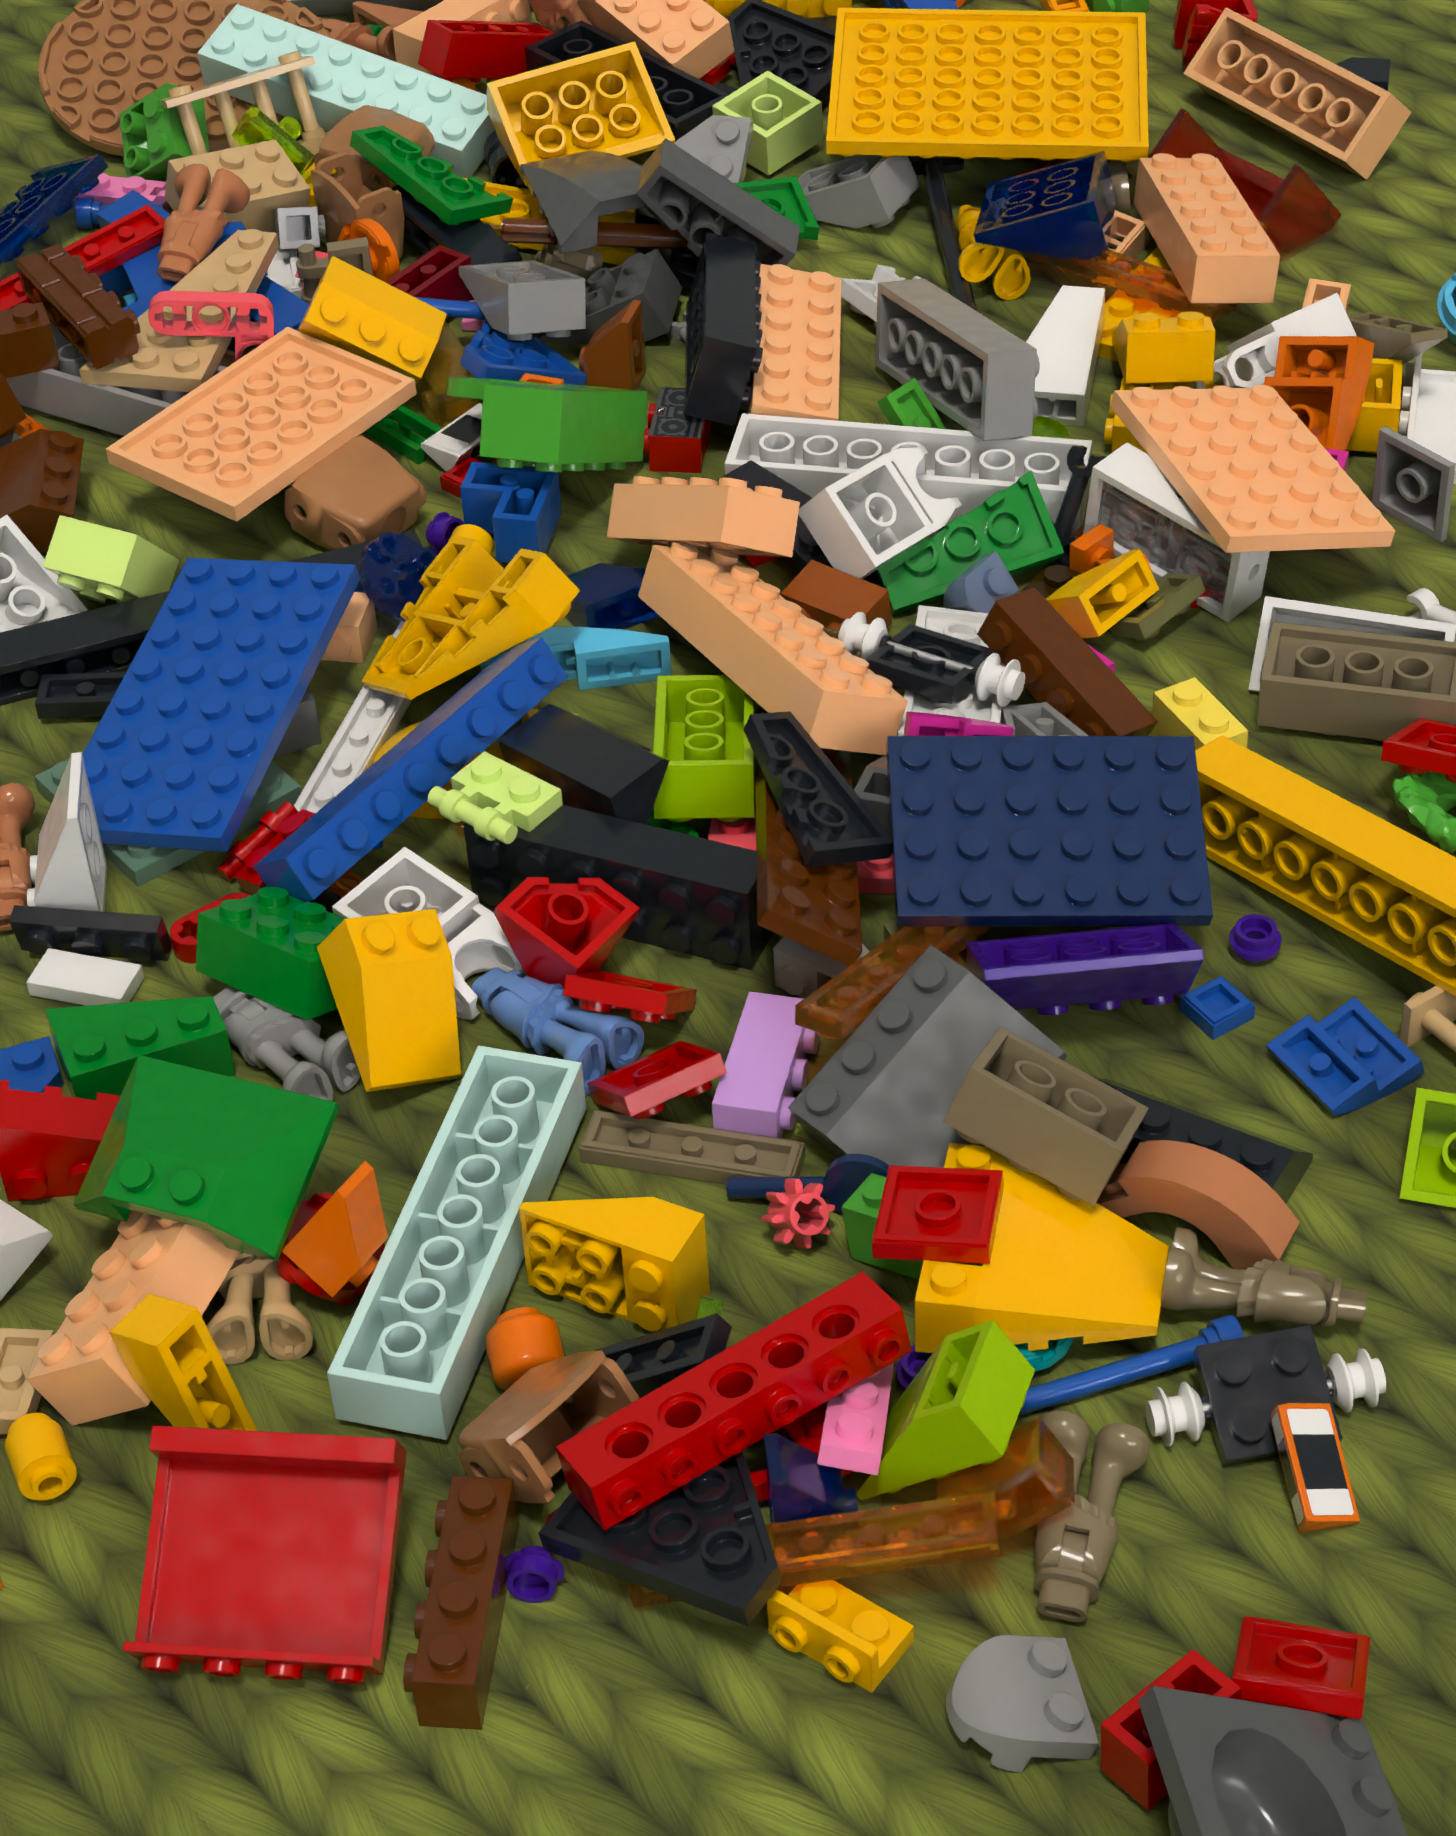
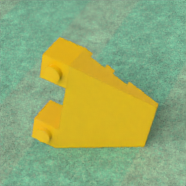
M453 535L419 580L425 588L416 604L407 602L400 613L406 621L396 639L392 635L387 636L361 682L367 688L411 700L552 627L554 623L560 621L568 614L571 609V602L580 592V589L543 552L521 548L504 569L476 539Z
M949 1143L944 1168L1002 1170L1004 1189L990 1264L977 1266L923 1260L915 1297V1352L933 1353L946 1335L990 1320H994L1014 1345L1026 1343L1028 1351L1048 1349L1049 1340L1081 1337L1084 1345L1157 1336L1162 1288L1169 1254L1168 1245L1098 1203L1092 1206L1083 1200H1073L1059 1192L1055 1184L1033 1172H1023L1014 1168L1003 1155L986 1146Z

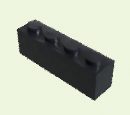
M400 185L391 188L393 191L398 190L401 192L404 212V237L424 254L436 246L442 245L470 256L471 265L522 261L518 249L512 244L509 245L503 242L502 238L496 234L489 224H484L480 219L462 222L459 225H448L442 222L425 205L417 202Z

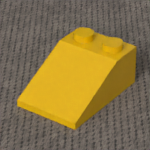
M1182 312L1178 314L1177 318H1160L1159 315L1154 313H1140L1134 315V319H1122L1112 333V344L1126 384L1213 381L1215 328L1210 317H1204L1202 313Z
M428 909L344 919L317 946V950L366 1092L457 1079L461 1075L452 955L436 910Z

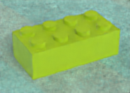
M727 675L657 676L653 753L670 761L654 803V819L687 822L693 818H717L725 822H734L742 818H754L755 754L744 733V727L750 714H754V700Z

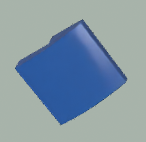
M1355 997L1318 1023L1308 1014L1266 1044L1268 1052L1333 1116L1365 1107L1394 1093L1425 1073L1422 1060Z

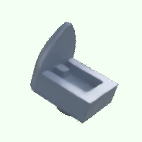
M994 551L984 554L948 585L943 597V608L989 613L995 601L1014 595L1019 588L997 552Z

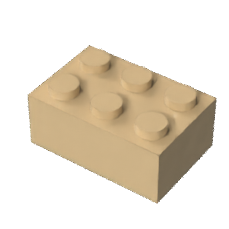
M276 139L168 160L165 199L173 211H177L180 201L174 187L176 175L182 168L191 164H203L208 167L211 175V185L217 169L221 168L233 172L244 181L250 191V200L247 206L238 213L223 212V215L228 222H242L246 230L257 229L261 232H275L274 209L308 207L311 188ZM207 199L201 205H198L197 210L204 209Z

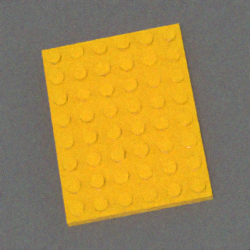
M838 8L826 154H838L844 157L854 155H878L881 157L919 156L921 158L945 156L962 159L998 157L1004 160L1013 158H1038L1041 160L1079 159L1082 161L1106 159L1123 162L1148 158L1146 15L1144 12Z

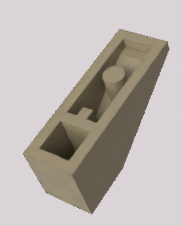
M1373 311L1348 315L1356 335L1375 343L1372 358L1403 360L1404 365L1406 362L1448 338V329Z

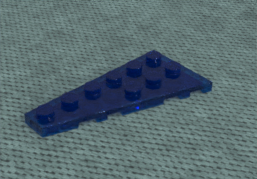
M100 154L34 171L30 176L34 182L28 186L20 187L15 193L18 200L7 204L0 210V265L3 262H10L22 254L24 251L22 245L28 239H35L45 233L50 227L47 222L54 216L58 217L69 211L75 205L73 199L79 193L84 194L99 184L100 181L97 177L108 168Z

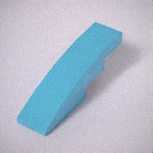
M550 627L519 643L522 644L542 637L568 676L564 681L577 679L579 691L657 681V676H672L669 638L665 635L622 629ZM500 653V654H498V655L492 657L491 659H489V660H487V661L481 663V664H480L481 671H483L488 665H490V664H491L495 659H497L502 653Z

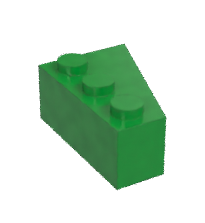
M213 996L45 1009L56 1054L72 1097L96 1100L97 1093L121 1096L138 1055L229 1077L236 1075L227 1029Z

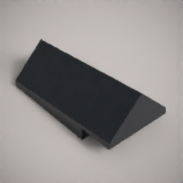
M552 704L546 705L498 740L505 762L561 789L563 805L646 825L670 761L650 752L649 748Z

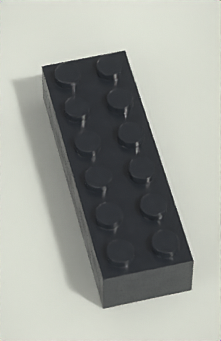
M581 20L526 46L527 72L627 43ZM638 49L674 135L675 142L713 115L712 105L730 95Z
M706 232L686 305L685 415L735 426L739 411H747L752 387L748 386L751 372L757 374L763 353V348L760 347L762 329H759L762 312L759 311L762 296L759 294L761 277L758 276L761 260L755 259V243Z
M562 805L530 832L517 826V836L510 844H506L498 839L489 841L474 832L473 826L467 823L463 824L472 892L478 895L479 902L497 906L527 877H548L549 883L577 884L579 878H600L640 907L638 915L622 938L748 970L754 968L774 933L757 924V855L754 850Z

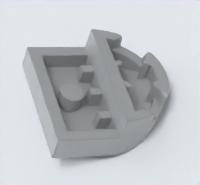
M1020 1635L992 1637L978 1645L967 1656L948 1688L946 1711L954 1732L962 1742H966L971 1737L981 1747L991 1752L990 1762L998 1768L1022 1773L1031 1757L1090 1759L1099 1746L1097 1734L1066 1638Z

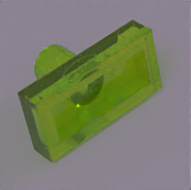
M254 105L245 112L232 134V137L243 146L276 139L301 176L314 157V154L296 140L302 133L301 125L296 119L286 116L276 124Z

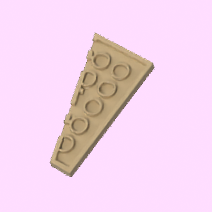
M257 229L237 230L169 291L256 293L279 248L277 233L261 232ZM211 305L205 306L199 312L200 317L210 323L218 322L224 316L218 307ZM187 306L186 321H192L193 306ZM163 307L164 319H173L172 307ZM230 307V322H236V307ZM148 308L137 318L141 332L136 335L139 344L138 353L121 360L117 357L114 363L99 369L92 367L87 362L79 369L82 384L191 392L213 377L233 337L170 336L160 334L149 324Z

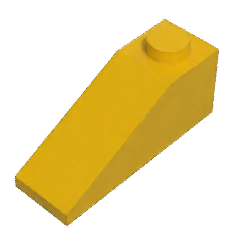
M149 1293L109 1331L132 1378L173 1427L258 1431L197 1307Z

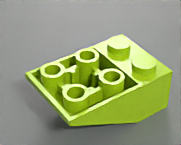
M994 1320L946 1335L891 1408L886 1420L878 1476L864 1473L856 1493L860 1500L883 1493H895L906 1486L933 1478L941 1479L952 1472L978 1464L987 1465L1003 1457L1009 1446V1439L1019 1412L1025 1403V1396L1035 1369Z

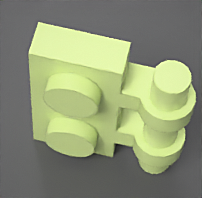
M485 751L451 777L452 789L450 791L435 786L428 794V803L438 808L440 815L454 823L463 821L473 826L474 832L489 841L498 839L506 844H510L515 840L518 833L517 826L530 832L563 805L561 789Z

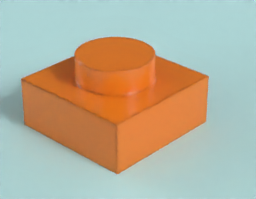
M1098 524L1070 543V569L1084 573L1092 569V565L1096 561L1106 558L1114 559V530Z

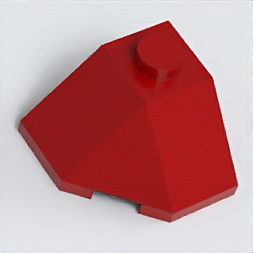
M527 877L495 907L494 915L525 974L548 984H561L564 988L567 974L600 970L638 915L640 907L600 878H579L577 884L549 883L548 877Z

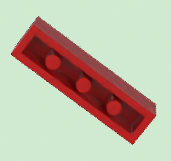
M428 20L418 64L431 71V75L453 82L454 78H468L474 83L481 82V78L496 81L527 72L525 47L555 32L539 23Z

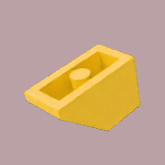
M1134 549L1073 577L1047 597L1046 600L1074 631L1084 639L1101 636L1160 588L1141 550Z

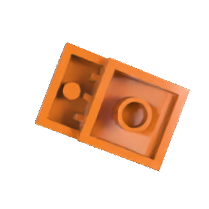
M1280 336L1275 377H1265L1264 385L1272 387L1278 392L1280 397L1298 415V418L1310 432L1317 437L1324 448L1345 451L1362 407L1375 343L1358 336Z

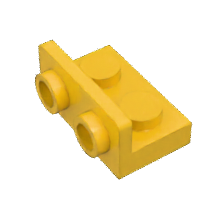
M810 1568L788 1595L776 1589L767 1601L769 1634L783 1648L794 1653L802 1652L824 1665L828 1672L838 1680L845 1683L853 1682L870 1693L877 1688L914 1642V1625L813 1568Z

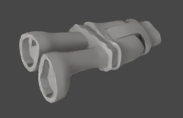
M228 986L213 997L227 1029L228 1039L240 1051L244 1060L249 1065H257L260 1069L269 1067L283 1081L282 1089L333 1101L331 1083L345 1092L350 1090L359 1080L360 1073L345 1031L335 1033L326 1042L319 1037L321 1025L310 1019L307 1021L234 987ZM296 1054H300L309 1062H298L293 1058V1056Z

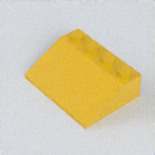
M635 41L487 83V111L500 143L526 187L527 184L520 172L521 164L589 150L611 153L627 158L657 149L665 138L675 144L674 135Z

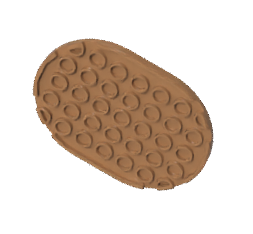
M83 0L74 6V11L62 22H57L48 34L39 57V82L43 99L49 112L65 131L94 149L124 157L120 113L165 83L175 86L190 84L192 90L204 87L197 53L236 4L330 38V36L324 29L323 23L315 14L306 7L300 8L286 0ZM214 96L205 97L204 107L209 151L214 152L230 148ZM230 96L245 145L268 141L257 106ZM275 113L282 137L287 138L288 143L303 139L301 135L304 132L302 122Z

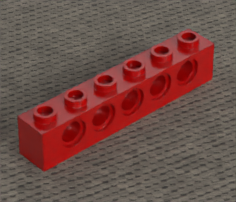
M864 1271L860 1272L557 1445L556 1450L569 1490L604 1531L912 1352L902 1308Z

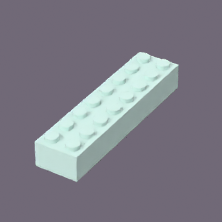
M236 4L197 53L204 86L280 64L278 57L287 53L300 51L302 57L313 56L315 64L301 69L319 127H323L324 131L328 132L344 117L364 105L392 110L424 124L430 130L435 140V148L430 153L431 157L442 158L453 164L452 172L462 178L471 177L484 160L486 139L495 131L487 111V95L239 4ZM287 73L265 79L275 113L301 122ZM250 84L228 90L230 96L256 105Z
M478 1045L327 1372L336 1419L447 1440L486 1348L485 1339L487 1333L495 1325L496 1319L500 1315L524 1258L519 1207L523 1202L548 1201L586 1111L582 1062Z

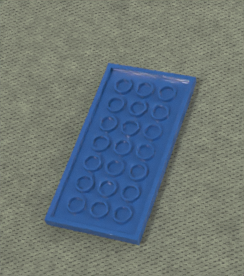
M188 558L82 754L102 843L220 852L228 851L361 579L356 565Z

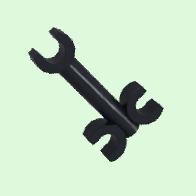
M1072 446L1068 452L1067 465L1072 475L1055 524L1052 521L1065 552L1061 559L1056 560L1057 564L1066 566L1069 569L1070 543L1081 537L1070 536L1089 478L1092 475V468L1106 458L1104 455L1091 454L1086 466L1084 464V456L1087 447Z

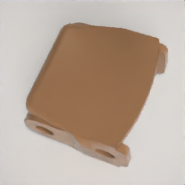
M364 105L344 117L327 133L319 146V151L314 155L315 169L316 164L321 159L346 151L352 156L357 155L359 157L363 184L372 192L384 187L393 188L398 184L392 182L384 172L374 164L367 162L364 156L350 146L352 131L385 126L423 148L422 156L431 157L430 153L435 148V140L430 130L416 120L392 110ZM336 167L337 176L331 174V177L337 178L341 174V167Z
M341 152L318 161L316 169L311 170V178L319 215H324L326 240L328 242L338 241L341 229L346 224L352 223L357 219L370 218L378 222L390 235L397 250L398 259H400L403 255L404 212L401 192L398 190L393 191L389 187L372 192L363 184L359 157L357 155L352 156L349 152ZM341 167V174L335 179L331 177L333 169Z
M360 435L352 438L297 477L293 485L285 491L284 514L291 523V529L316 545L329 550H335L403 533L417 521L418 510L426 503V492L420 481L410 474L386 450ZM298 505L304 509L306 515L300 511Z
M602 1350L577 1352L537 1365L522 1375L462 1430L459 1436V1443L463 1449L459 1455L461 1465L469 1477L513 1479L515 1498L519 1502L548 1503L555 1496L551 1490L553 1483L550 1478L562 1468L556 1446L640 1398L614 1360L607 1358Z

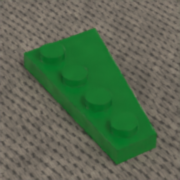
M378 126L352 131L350 146L364 156L367 162L374 164L384 172L392 182L400 185L410 193L417 202L425 205L435 213L442 222L448 225H459L466 221L510 213L512 197L503 192L498 193L497 197L484 190L485 182L474 176L468 177V180L456 175L452 172L454 165L442 158L422 156L423 148L387 127Z
M1032 470L1018 478L1016 483L1002 492L998 491L984 500L983 504L966 515H961L948 523L941 531L930 538L921 540L877 569L876 576L880 586L889 591L892 616L916 608L919 605L943 599L948 585L984 554L996 551L1010 575L1063 557L1065 552Z

